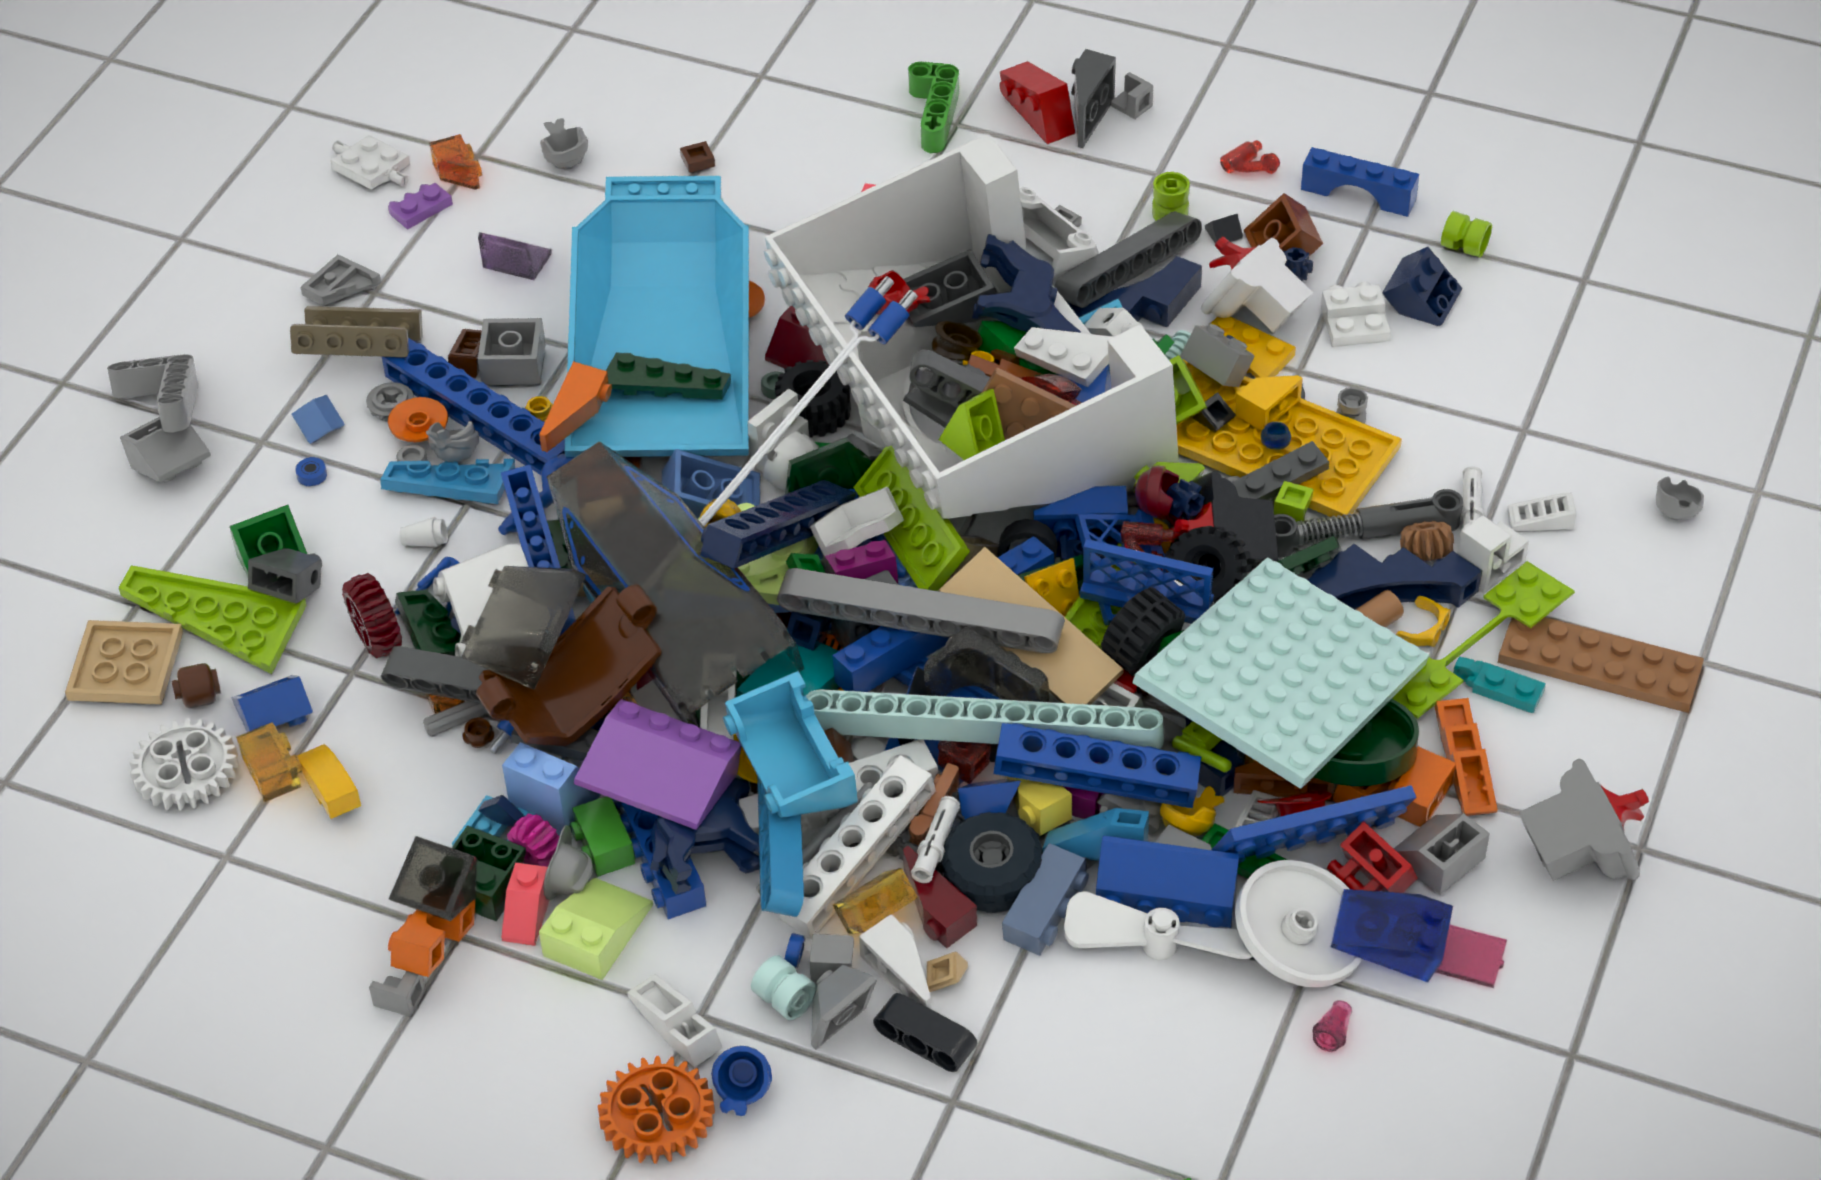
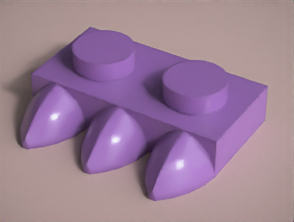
M436 183L431 185L421 184L419 192L415 194L405 193L404 200L401 202H389L388 211L395 220L408 230L453 205L452 196Z

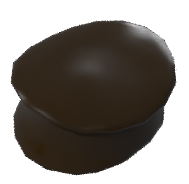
M951 321L937 323L935 327L937 336L931 343L932 350L935 353L950 360L968 361L971 352L981 351L980 347L983 344L982 336L973 328Z

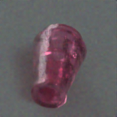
M1341 1000L1333 1002L1331 1008L1314 1025L1312 1030L1313 1041L1320 1049L1333 1052L1346 1043L1349 1020L1352 1014V1007L1347 1002Z

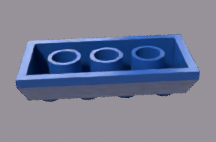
M1103 835L1096 895L1145 913H1149L1156 908H1167L1176 913L1179 922L1231 928L1237 889L1239 854Z

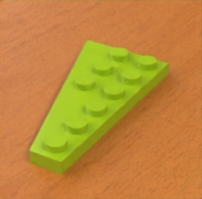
M133 565L130 566L119 586L122 597L174 624H181L183 629L270 674L273 673L307 606L305 598L298 603H292L250 590L248 586Z

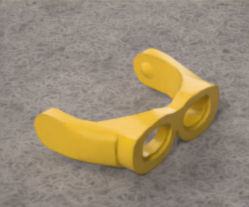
M1418 596L1415 600V605L1433 613L1438 620L1437 624L1418 634L1398 631L1396 635L1416 646L1435 647L1440 638L1441 630H1444L1449 622L1451 610L1444 608L1427 597Z

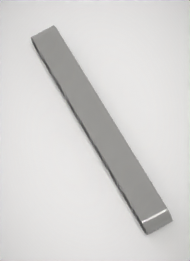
M798 568L786 571L777 596V602L781 607L794 612L1040 653H1053L1057 650L1065 622L1064 617L1060 613L1049 609Z

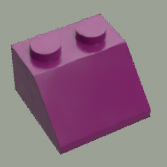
M886 540L869 542L867 545L852 549H843L834 554L826 555L821 560L825 572L829 574L866 579L884 570H888L898 584L896 556Z

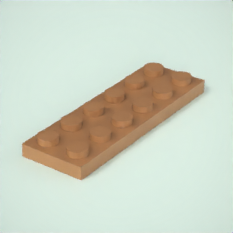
M1544 617L1532 628L1527 627L1515 618H1511L1497 663L1689 713L1704 658Z

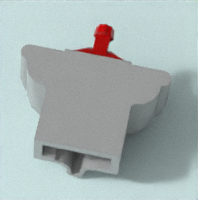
M1576 759L1572 763V768L1561 777V792L1519 812L1524 827L1552 881L1593 862H1596L1601 872L1610 878L1627 877L1630 880H1636L1640 876L1632 847L1624 834V824L1627 820L1641 821L1644 818L1639 808L1647 804L1649 798L1643 789L1619 796L1595 781L1584 760Z

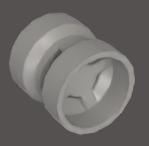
M1355 387L1341 390L1338 394L1336 413L1365 424L1368 402L1367 394Z

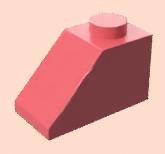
M515 862L506 889L502 941L536 945L539 930L541 929L550 901L545 898L543 888L548 867Z

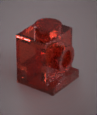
M939 741L938 765L945 768L947 763L958 766L959 778L967 784H971L989 765L991 744L956 741Z

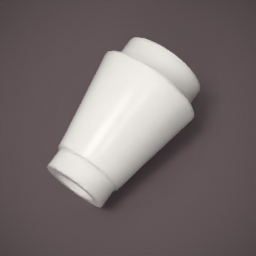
M436 517L401 527L400 540L403 546L440 547L441 544L447 543V526L444 519L437 520Z

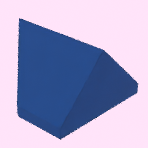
M999 779L975 782L958 788L962 816L964 819L986 812L1006 813L1021 780Z

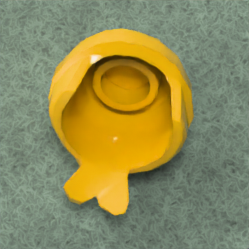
M1208 786L1199 798L1195 797L1193 808L1161 803L1160 815L1165 827L1171 825L1197 837L1211 829L1216 816L1214 807L1224 803L1225 800L1222 796H1215L1214 789Z

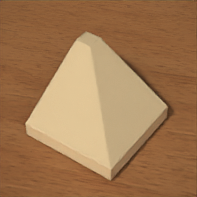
M955 951L927 961V985L929 992L960 981L968 968V962L958 952Z

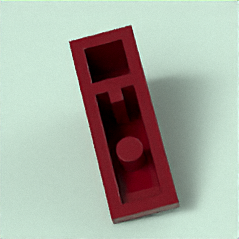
M906 846L903 849L904 872L924 931L930 939L938 940L944 947L948 948L977 926V905L937 870L934 871L933 878L929 883H920L914 880L911 876V870L916 863L918 854L909 846Z

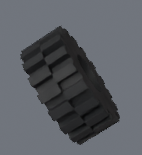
M1220 526L1199 527L1191 529L1190 532L1183 533L1178 537L1180 540L1174 542L1170 547L1174 550L1173 553L1167 554V558L1197 565L1205 554H1213L1220 560V573L1212 581L1214 604L1243 580L1247 572L1252 570V565H1247L1246 560L1251 558L1249 551L1244 552L1242 548L1246 545L1242 539L1237 540L1235 538L1236 533L1225 531V528ZM1190 575L1196 581L1204 579Z

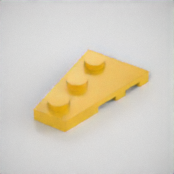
M1216 317L1210 323L1222 328L1225 331L1224 336H1233L1247 345L1246 350L1255 355L1246 374L1251 373L1256 378L1275 377L1295 356V346L1233 317Z

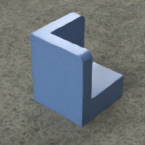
M327 395L311 400L291 414L310 444L345 425Z

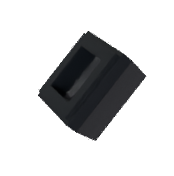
M1238 214L1217 219L1205 225V230L1215 244L1222 237H1225L1229 242L1243 238Z

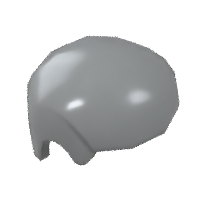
M1667 476L1658 481L1656 505L1663 515L1673 519H1687L1696 516L1702 510L1704 494L1698 488L1688 485L1686 480H1682L1678 484H1672L1670 477Z

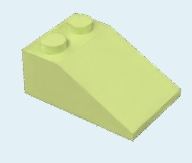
M594 877L586 883L581 892L573 893L556 906L539 930L543 956L603 980L652 908L653 901Z

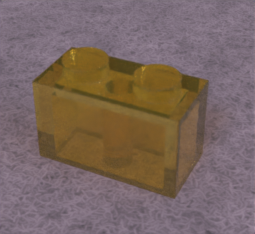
M273 722L236 737L241 757L264 802L301 787L298 774L302 773L303 769L296 754L290 756L288 751L291 750L288 738L284 732L278 733Z
M899 868L883 872L832 906L850 935L866 932L890 914H894L917 899L918 896L903 869Z

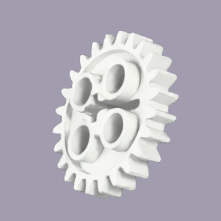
M186 718L184 725L181 726L178 725L176 720H173L172 728L169 729L164 725H160L161 733L148 732L150 741L140 740L141 750H133L132 752L134 760L129 762L132 769L130 775L137 793L141 792L145 801L151 798L155 807L163 801L166 810L173 803H177L179 810L183 809L185 803H190L192 808H196L197 800L199 799L206 804L209 803L208 795L213 794L219 797L221 795L219 787L229 788L228 778H235L234 768L239 767L238 753L231 735L226 736L223 727L217 730L214 722L205 727L203 719H199L195 725H191L190 719ZM179 744H183L186 755V762L191 777V783L189 784L185 782L177 749Z

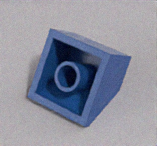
M290 675L231 697L248 735L257 734L258 739L276 733L275 727L281 724L288 723V726L292 727L306 722V715L313 713L301 678L296 675Z

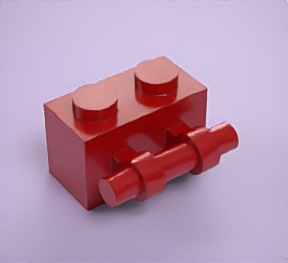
M1364 821L1340 844L1345 857L1349 861L1342 866L1334 859L1327 866V870L1339 878L1354 893L1363 908L1368 907L1374 914L1380 912L1384 907V904L1376 897L1380 891L1394 902L1418 879L1413 866ZM1359 870L1370 880L1365 886L1354 877Z

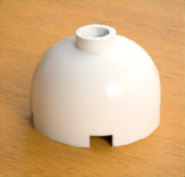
M798 431L792 432L774 449L778 453L774 461L767 460L763 470L764 479L785 491L789 460L818 449V445L802 431L801 434Z

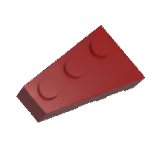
M1028 61L1000 71L1001 82L999 87L1002 95L1046 144L1075 134L1066 82Z

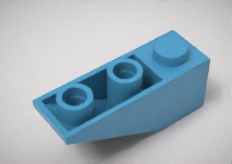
M1114 808L1051 830L1047 834L1042 850L1044 852L1050 843L1081 857L1098 861L1100 859L1103 835L1148 841L1149 811Z

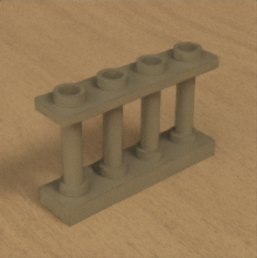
M307 306L304 309L305 324H292L290 327L291 352L293 354L407 357L409 354L408 338L414 341H420L423 338L421 309Z

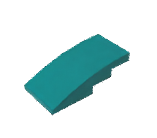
M823 643L814 651L794 644L798 659L793 653L794 651L790 649L792 645L790 647L786 645L773 654L737 689L736 697L799 671L806 685L803 688L804 695L820 689L838 690L840 686L835 683L832 655L838 652V650Z

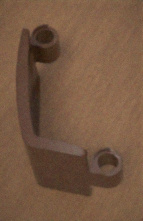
M636 582L635 585L628 586L621 593L615 587H607L552 645L523 670H483L479 675L482 684L478 687L476 696L493 719L509 721L525 743L555 746L569 745L610 711L660 656L661 648L647 631V627L657 613V607Z

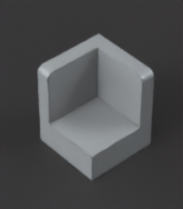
M1128 72L1125 75L1124 91L1111 101V106L1133 119L1138 118L1153 106V84Z
M813 934L810 953L812 982H816L830 969L835 972L842 965L852 968L853 936Z
M406 971L402 979L387 976L383 984L372 981L369 990L373 1006L411 1017L423 997L426 987L422 975Z

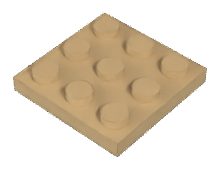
M88 620L65 691L67 700L162 704L183 635L181 624Z

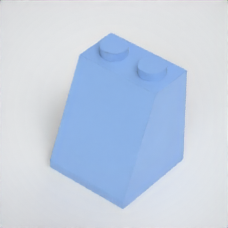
M521 742L502 765L508 800L514 806L529 811L534 815H540L544 821H549V824L556 829L559 836L565 825L570 826V823L574 821L573 807L597 800L601 795L574 784V778L580 769L576 765Z

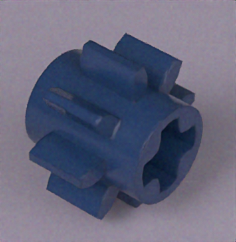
M1290 248L1287 251H1283L1287 260L1285 266L1301 281L1307 280L1308 273L1313 271V261L1309 260V253H1306L1301 248Z
M1180 479L1179 483L1172 484L1166 492L1173 499L1169 513L1177 518L1181 516L1186 520H1189L1190 516L1197 515L1201 511L1205 499L1204 496L1199 494L1201 486L1193 481L1187 482L1184 479Z

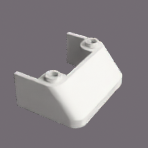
M1027 187L1020 188L1025 236L1054 259L1052 267L1054 268L1053 286H1055L1056 281L1061 275L1098 255L1097 246L1088 233L1082 232L1039 198L1034 190Z

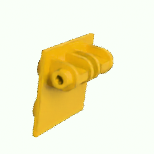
M1074 558L1024 576L1025 582L1063 616L1066 615L1079 597Z

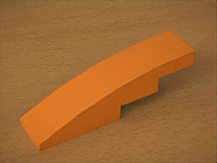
M1469 698L1436 701L1434 707L1446 759L1456 762L1453 785L1463 814L1471 816L1497 813L1498 809L1486 750L1482 749L1477 723H1473Z

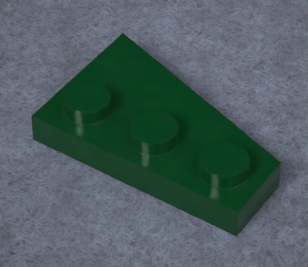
M427 589L396 593V606L415 649L455 656V645L460 643L461 634L451 626V619L448 617L449 611Z

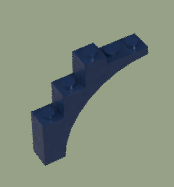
M1176 256L1167 266L1149 278L1127 287L1115 289L1086 307L1081 308L1070 303L1067 304L1080 317L1112 300L1119 299L1122 307L1137 322L1141 318H1145L1168 327L1201 288L1202 265Z

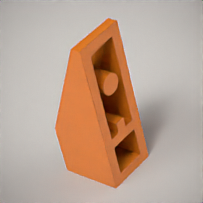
M573 361L540 431L542 451H550L598 413L603 401L607 402L609 400L612 385L608 382L607 371Z

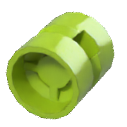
M1164 172L1154 179L1152 215L1156 221L1174 211L1185 215L1189 214L1188 197L1190 194V182L1185 175L1178 172Z
M1452 211L1447 218L1442 232L1441 246L1456 251L1463 248L1464 253L1481 258L1491 237L1492 223L1478 218L1470 221L1468 215Z

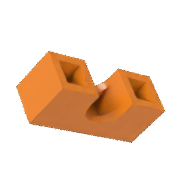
M438 886L428 897L423 899L421 905L413 914L408 915L405 923L399 930L391 934L388 942V950L391 951V966L429 977L444 960L445 938L459 942L474 925L475 896Z

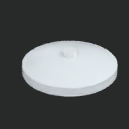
M1297 860L1271 862L1257 869L1248 878L1238 894L1235 906V919L1244 945L1261 966L1284 981L1304 987L1334 985L1351 975L1366 954L1369 944V926L1360 902L1339 878L1319 866Z

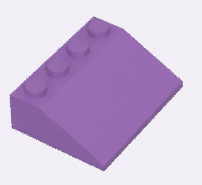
M621 699L606 716L574 778V784L697 830L736 777L742 746L740 742L729 739L724 735H718L699 728L694 724H688L666 714L658 713L636 703Z

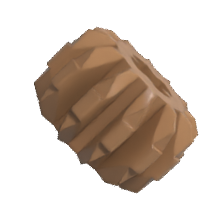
M1424 521L1422 523H1414L1413 525L1406 526L1401 531V548H1406L1423 561L1441 559L1453 551L1454 535L1451 531V526L1445 522Z

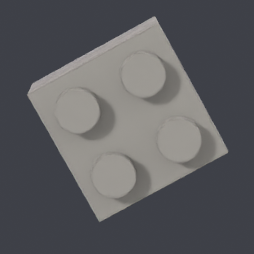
M542 318L483 319L478 353L481 382H484L486 385L541 384L546 346Z

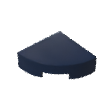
M504 795L484 801L478 809L487 818L507 826H514L521 817H524V814Z

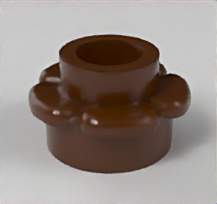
M473 718L465 724V732L462 734V737L466 744L480 748L492 742L495 733L492 731V725L486 719Z

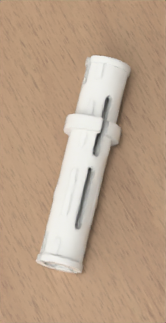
M1470 466L1463 470V508L1460 516V522L1463 524V527L1469 522L1473 523L1482 515L1485 516L1482 509V470L1475 466ZM1471 491H1474L1473 497H1471Z
M944 796L940 799L927 836L918 846V858L911 870V876L920 883H929L932 880L937 863L941 862L944 856L945 841L960 810V802L954 797Z

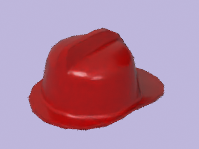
M1315 791L1284 798L1258 799L1257 802L1275 804L1281 817L1325 806V801L1332 794L1326 791Z

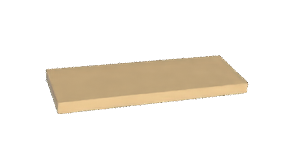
M986 547L939 589V592L1058 612ZM1065 617L1058 647L1053 653H1040L998 646L1060 703L1091 705L1124 674L1121 666Z

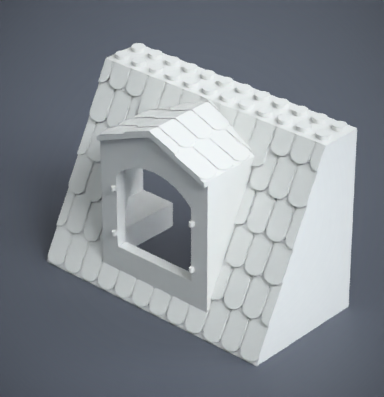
M985 134L766 236L767 250L764 251V255L771 267V270L768 271L769 278L775 288L780 287L782 289V296L786 304L796 309L795 313L800 324L808 326L811 339L816 346H822L823 354L830 365L854 337V334L850 331V323L846 320L845 314L867 290L874 277L882 276L894 270L904 279L971 249L980 263L988 234L995 235L998 240L1007 244L1013 240L1022 249L1027 251L1018 171L989 134ZM983 268L998 293L1011 292L1012 287L1003 280L996 268ZM1057 291L1055 307L1081 333L1091 334ZM876 314L863 330L855 328L859 333V337H872L868 329L880 315ZM987 316L973 323L962 324L978 332L982 321H996V319ZM908 318L887 344H882L877 340L874 342L861 341L837 369L843 385L848 384L851 387L852 396L858 405L865 442L881 452L886 446H892L900 466L908 468L914 486L917 489L920 487L923 489L928 506L932 510L937 509L943 519L966 517L975 513L1003 511L1013 507L1050 504L1095 486H1126V491H1133L1132 488L1136 482L1133 477L1145 465L1151 468L1157 462L1179 463L1173 365L1140 324L1107 340L1112 389L966 460H963L942 442L936 444L925 436L912 417L910 405L903 401L904 396L914 387L909 377L913 355L920 350L933 351L931 343L937 336L936 326L914 327ZM951 360L957 364L963 362L958 360ZM925 367L919 368L921 371H930V369ZM1058 383L1055 388V391L1058 393L1061 399L1067 401Z

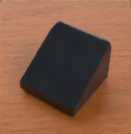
M1217 392L1205 401L1206 409L1191 417L1213 432H1216L1233 419L1236 414Z

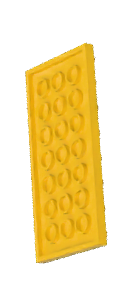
M1183 359L1204 401H1207L1218 392L1235 413L1236 393L1242 386H1246L1253 379L1244 376L1239 387L1223 386ZM1302 398L1264 432L1238 416H1235L1216 432L1200 424L1192 417L1176 425L1178 454L1230 476H1238L1240 478L1313 441L1329 461V469L1299 485L1314 489L1313 498L1308 508L1329 517L1354 513L1398 452L1402 441L1399 437Z

